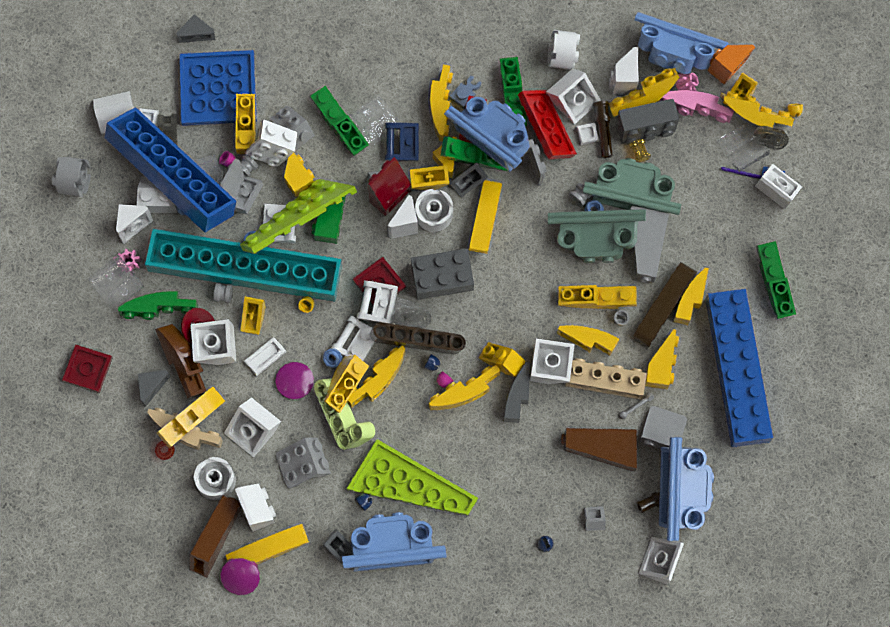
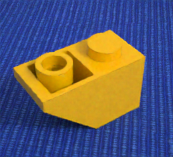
M292 153L287 160L284 180L293 195L297 197L302 191L307 190L312 185L315 176L310 169L306 170L303 166L304 161L301 156Z
M490 342L487 343L478 357L492 367L497 365L502 373L517 377L526 362L513 349Z

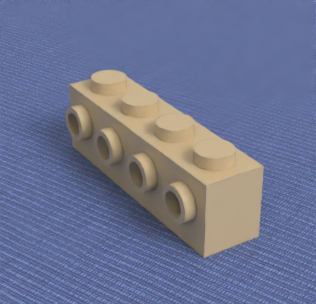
M575 358L572 360L570 382L566 383L565 386L642 400L647 373H643L641 369L632 368L631 370H626L619 365L609 367L604 366V363L593 362L592 364L586 363L583 359Z

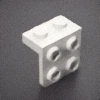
M263 119L260 122L258 139L246 150L245 154L254 160L268 163L270 166H280L295 152L297 132Z

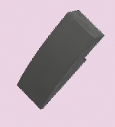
M526 362L513 382L506 403L504 422L519 423L521 404H528L530 362Z

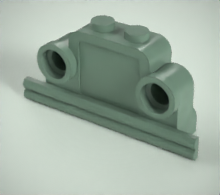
M631 158L621 159L617 162V165L612 162L603 163L598 171L597 183L585 182L583 193L594 195L593 200H597L601 204L631 210L632 206L679 215L682 205L671 202L675 182L670 176L661 175L660 169L652 163L646 162L643 164Z
M646 209L548 213V224H560L558 243L563 248L574 251L584 263H595V260H602L603 263H613L614 260L621 258L623 248L631 249L637 243L638 221H646Z

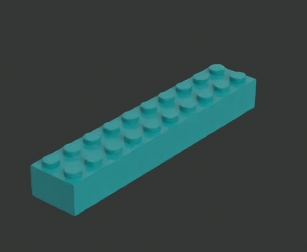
M158 229L152 230L145 262L148 272L232 284L234 286L296 296H309L315 299L336 302L342 270L341 259L265 247L253 254L243 251L239 242Z

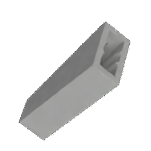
M636 206L631 207V210L645 209ZM646 209V221H638L637 243L633 247L635 277L640 279L639 281L642 283L650 284L655 282L669 213Z

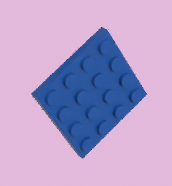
M254 50L180 54L182 126L236 123V94H255V122H257Z

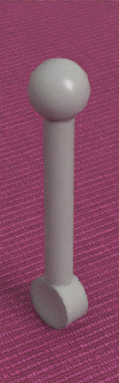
M652 393L647 394L646 398L627 411H622L620 418L625 419L629 413L642 404L653 400L654 395Z

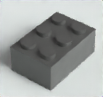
M674 98L619 110L616 127L621 144L632 145L637 140L644 139L645 141H650L656 136L668 137L673 135L679 122Z
M468 248L411 257L417 300L474 291V280Z

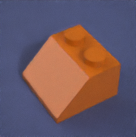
M726 45L723 50L719 48L713 55L707 71L721 83L725 84L746 62L755 46Z

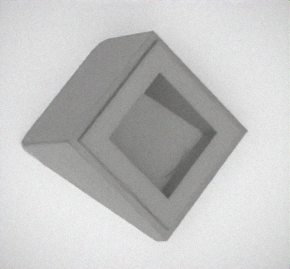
M584 507L586 531L605 530L604 507Z

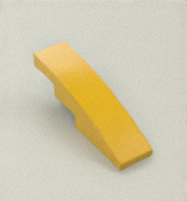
M488 180L483 182L469 251L488 254L502 183Z
M299 524L226 554L227 561L229 559L243 558L253 561L258 565L309 543L303 524Z

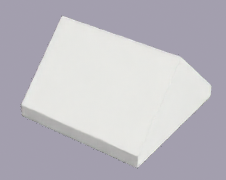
M130 91L93 100L94 111L101 134H105L107 122L134 108Z
M774 164L770 166L755 185L756 188L784 209L802 188L801 185Z
M408 195L388 224V237L391 239L418 233V221L413 199L410 195Z
M119 204L116 231L123 244L153 221L146 206Z
M651 537L639 574L668 585L684 544L682 542Z

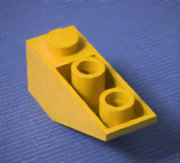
M236 94L235 149L237 154H245L246 150L256 141L255 94Z
M673 329L649 362L645 386L668 390L670 384L673 385L674 373H671L672 366H675L677 355L674 354V347L677 348L679 336H676L675 329Z
M355 354L344 356L334 372L324 402L340 413L369 365Z

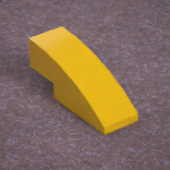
M704 268L689 284L678 305L673 322L688 325L693 308H700L709 268Z
M566 325L559 326L557 330L558 335L589 353L595 347L611 356L619 342V338L609 333L585 326Z

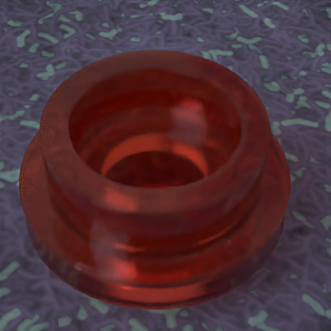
M160 441L155 447V454L161 460H168L175 453L174 445L170 448L168 447L166 453H162L161 449L168 446L164 441Z

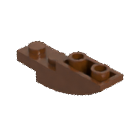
M173 324L155 329L169 365L174 364L187 399L207 392L200 373L203 372L201 364L193 362L192 347L182 333Z

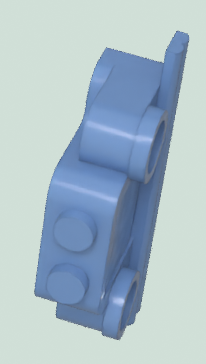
M637 12L635 21L645 24L640 32L638 46L643 51L650 52L649 61L667 69L675 68L677 72L682 74H689L692 67L701 70L707 69L714 55L715 48L723 50L729 43Z
M473 97L467 102L466 108L461 113L453 106L449 107L444 113L446 117L453 121L457 132L509 172L522 162L520 158L530 147L524 124L526 120L519 113L517 115L513 113L512 109L505 103L492 101L487 105L484 98Z
M670 437V447H661L659 526L667 528V541H679V528L696 530L702 527L705 521L703 512L710 509L713 501L712 483L714 481V474L711 467L705 465L707 461L706 454L698 448H682V437Z
M393 513L390 517L374 515L372 519L368 520L366 527H359L353 531L351 535L352 555L342 556L343 569L353 568L354 572L432 563L434 559L446 558L445 545L432 546V528L427 522L418 521L414 523L410 516L403 515V513Z

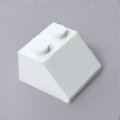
M633 47L616 63L614 71H611L609 89H613V95L626 96L631 91L637 89L638 47Z
M574 68L546 91L553 104L573 124H576L593 109L592 104L594 102L601 101L587 75Z
M141 176L137 190V206H146L150 213H177L176 205L145 176Z
M229 319L191 324L193 362L213 365L236 363L234 325Z
M536 339L533 348L530 381L545 384L569 383L574 344Z
M250 398L238 407L224 434L254 457L272 437L281 421L253 398Z
M259 484L235 489L253 532L275 523L273 517H276L272 505L269 507L267 505L266 499H269L265 487L261 489Z

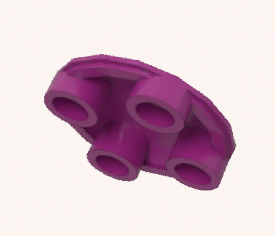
M291 362L279 369L275 383L283 397L299 399L310 394L314 384V377L307 365L300 362Z
M243 558L229 559L223 566L220 574L224 587L230 593L236 595H247L253 592L258 587L260 581L258 565L253 561Z

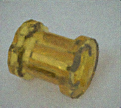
M643 139L629 144L636 157V162L639 163L651 158L644 145L646 142Z

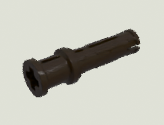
M597 101L592 105L595 108L596 114L594 120L599 130L601 158L613 157L609 129L611 117L608 114L609 102Z

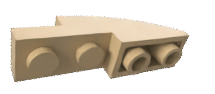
M160 408L148 409L147 412L160 429L179 415L178 413H173V415L166 414V411ZM194 427L178 441L188 447L200 450L202 443L221 448L223 440L216 432L208 431V433L200 431V428Z

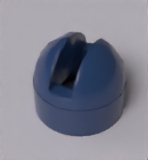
M430 354L424 368L435 371L438 369L437 366L440 365V360Z
M361 494L355 498L364 511L372 505V498H369V494Z
M542 536L538 540V548L541 551L543 550V552H549L554 545L552 538L549 536ZM543 539H546V541H547V543H548V545H549L548 548H546V545H545Z

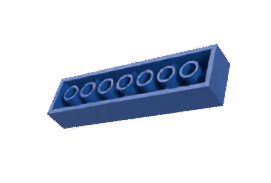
M136 107L107 122L105 139L204 233L234 216L237 201Z
M746 289L708 293L705 302L731 448L770 443L773 439V433Z

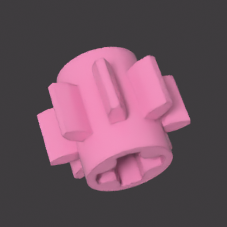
M691 72L689 74L679 73V79L675 83L677 89L696 91L695 86L699 84L697 75Z
M125 249L124 253H118L120 260L116 263L118 266H122V272L129 270L132 273L133 269H139L137 262H140L141 258L136 256L135 250L129 252ZM126 259H127V260L132 259V262H129V261H128V262L126 263L125 260H126Z

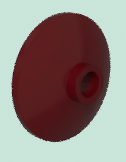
M193 308L187 311L181 321V330L184 338L192 344L191 324L215 321L213 316L203 308Z

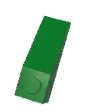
M346 195L342 197V202L327 206L326 211L317 217V222L313 223L311 232L314 235L315 241L338 244Z

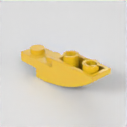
M444 64L440 81L432 80L430 94L432 123L439 141L442 142L443 137L448 136L450 125H447L449 118L444 113L450 107V101H448L450 90H447V85L452 83L453 78L450 66Z
M668 68L656 76H649L640 82L643 89L633 90L629 95L613 99L609 103L613 116H617L619 110L659 101L679 79L676 69Z
M727 91V94L721 93L720 95L737 114L756 125L768 129H773L774 123L793 126L794 119L790 116L789 112L779 110L778 113L772 112L771 108L761 106V109H759L760 103L756 100V97L745 95V98L739 97L738 93Z
M559 286L558 305L592 309L637 306V287Z
M404 346L400 348L395 347L389 352L387 358L384 360L379 359L373 365L374 368L372 370L375 376L368 377L363 382L364 385L359 389L355 388L347 401L351 408L366 397L373 402L385 391L401 367L405 356Z
M497 365L492 368L491 366L486 367L481 372V376L468 380L465 383V387L461 381L457 383L452 382L441 395L437 393L430 398V410L452 409L481 398L489 392L490 388L487 384L500 375V369Z
M211 387L158 431L157 434L170 448L223 404L225 400L214 387Z

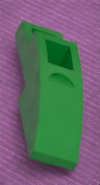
M518 57L500 58L504 103L512 109L513 113L522 115L526 120L524 124L527 126L526 112L518 97V94L523 89Z
M326 85L310 95L311 100L320 111V115L353 156L369 146L366 139L349 115L345 114Z
M443 137L440 156L472 165L477 162L480 167L507 171V169L476 145L451 137Z
M776 241L757 245L760 271L777 319L796 315L788 279L784 275Z
M178 291L156 292L124 303L118 307V312L125 319H134V316L145 320H153L154 317H159V310L167 314H171L173 311H181L182 314H185L193 308H198V303L195 299H179Z

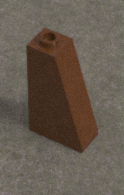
M566 428L565 434H561V446H565L566 452L628 471H636L637 429Z
M222 496L190 553L191 571L208 578L240 512L241 503L235 498Z

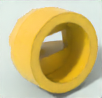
M788 104L790 116H800L803 112V104Z
M309 296L301 298L298 304L299 309L304 313L311 312L315 305L314 300Z

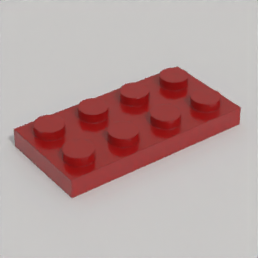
M547 90L521 91L518 94L521 105L525 109L529 122L532 124L547 158L561 159L574 157L577 153L546 92Z

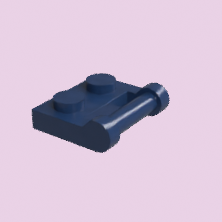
M385 123V129L387 130L385 161H390L395 157L397 161L418 162L419 123ZM395 129L399 130V154H394Z

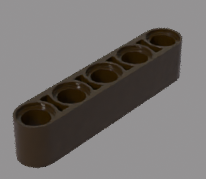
M682 262L679 263L632 338L648 348L650 347L697 271Z
M384 322L377 323L370 332L371 339L376 343L452 355L461 352L466 345L465 338L460 334ZM376 329H382L384 331V336H378L376 334ZM395 332H401L403 334V339H397L395 337ZM415 334L421 336V343H418L414 340ZM434 337L440 339V346L433 343ZM452 340L459 343L460 347L458 349L452 346Z

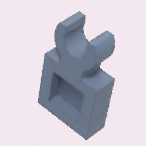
M474 76L468 78L466 86L461 83L450 95V99L463 109L466 108L468 96L475 97L476 94L473 91L481 87L480 81L476 85L471 84Z

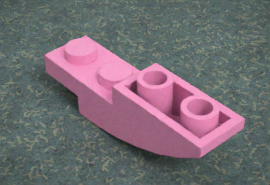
M668 91L658 101L674 98L676 109L681 115L692 116L694 110H697L699 114L713 116L721 123H730L734 113L733 109L717 104L720 97L699 91Z

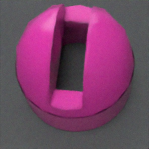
M225 151L220 156L219 163L228 167L234 161L235 156L231 152Z
M443 371L437 377L438 385L443 388L454 381Z

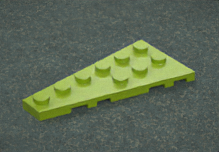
M323 179L315 180L307 190L302 191L296 199L287 203L284 209L275 213L272 219L262 224L255 233L247 236L245 241L240 244L242 250L253 254L272 244L275 241V237L290 233V228L297 224L302 226L325 212L327 206L342 202V197L345 195L357 193L355 186Z
M378 439L347 487L348 491L366 493L376 497L469 516L478 500V497Z

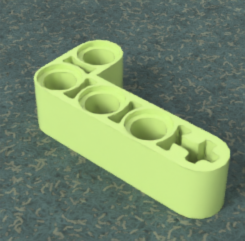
M332 378L317 380L314 390L339 448L343 450L357 448L372 439L375 435L374 425L371 422L356 423L348 402L340 413L324 402Z

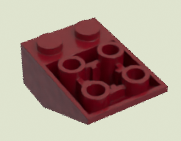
M395 157L390 161L387 160L382 165V170L378 174H373L368 180L369 202L385 216L411 191V183Z

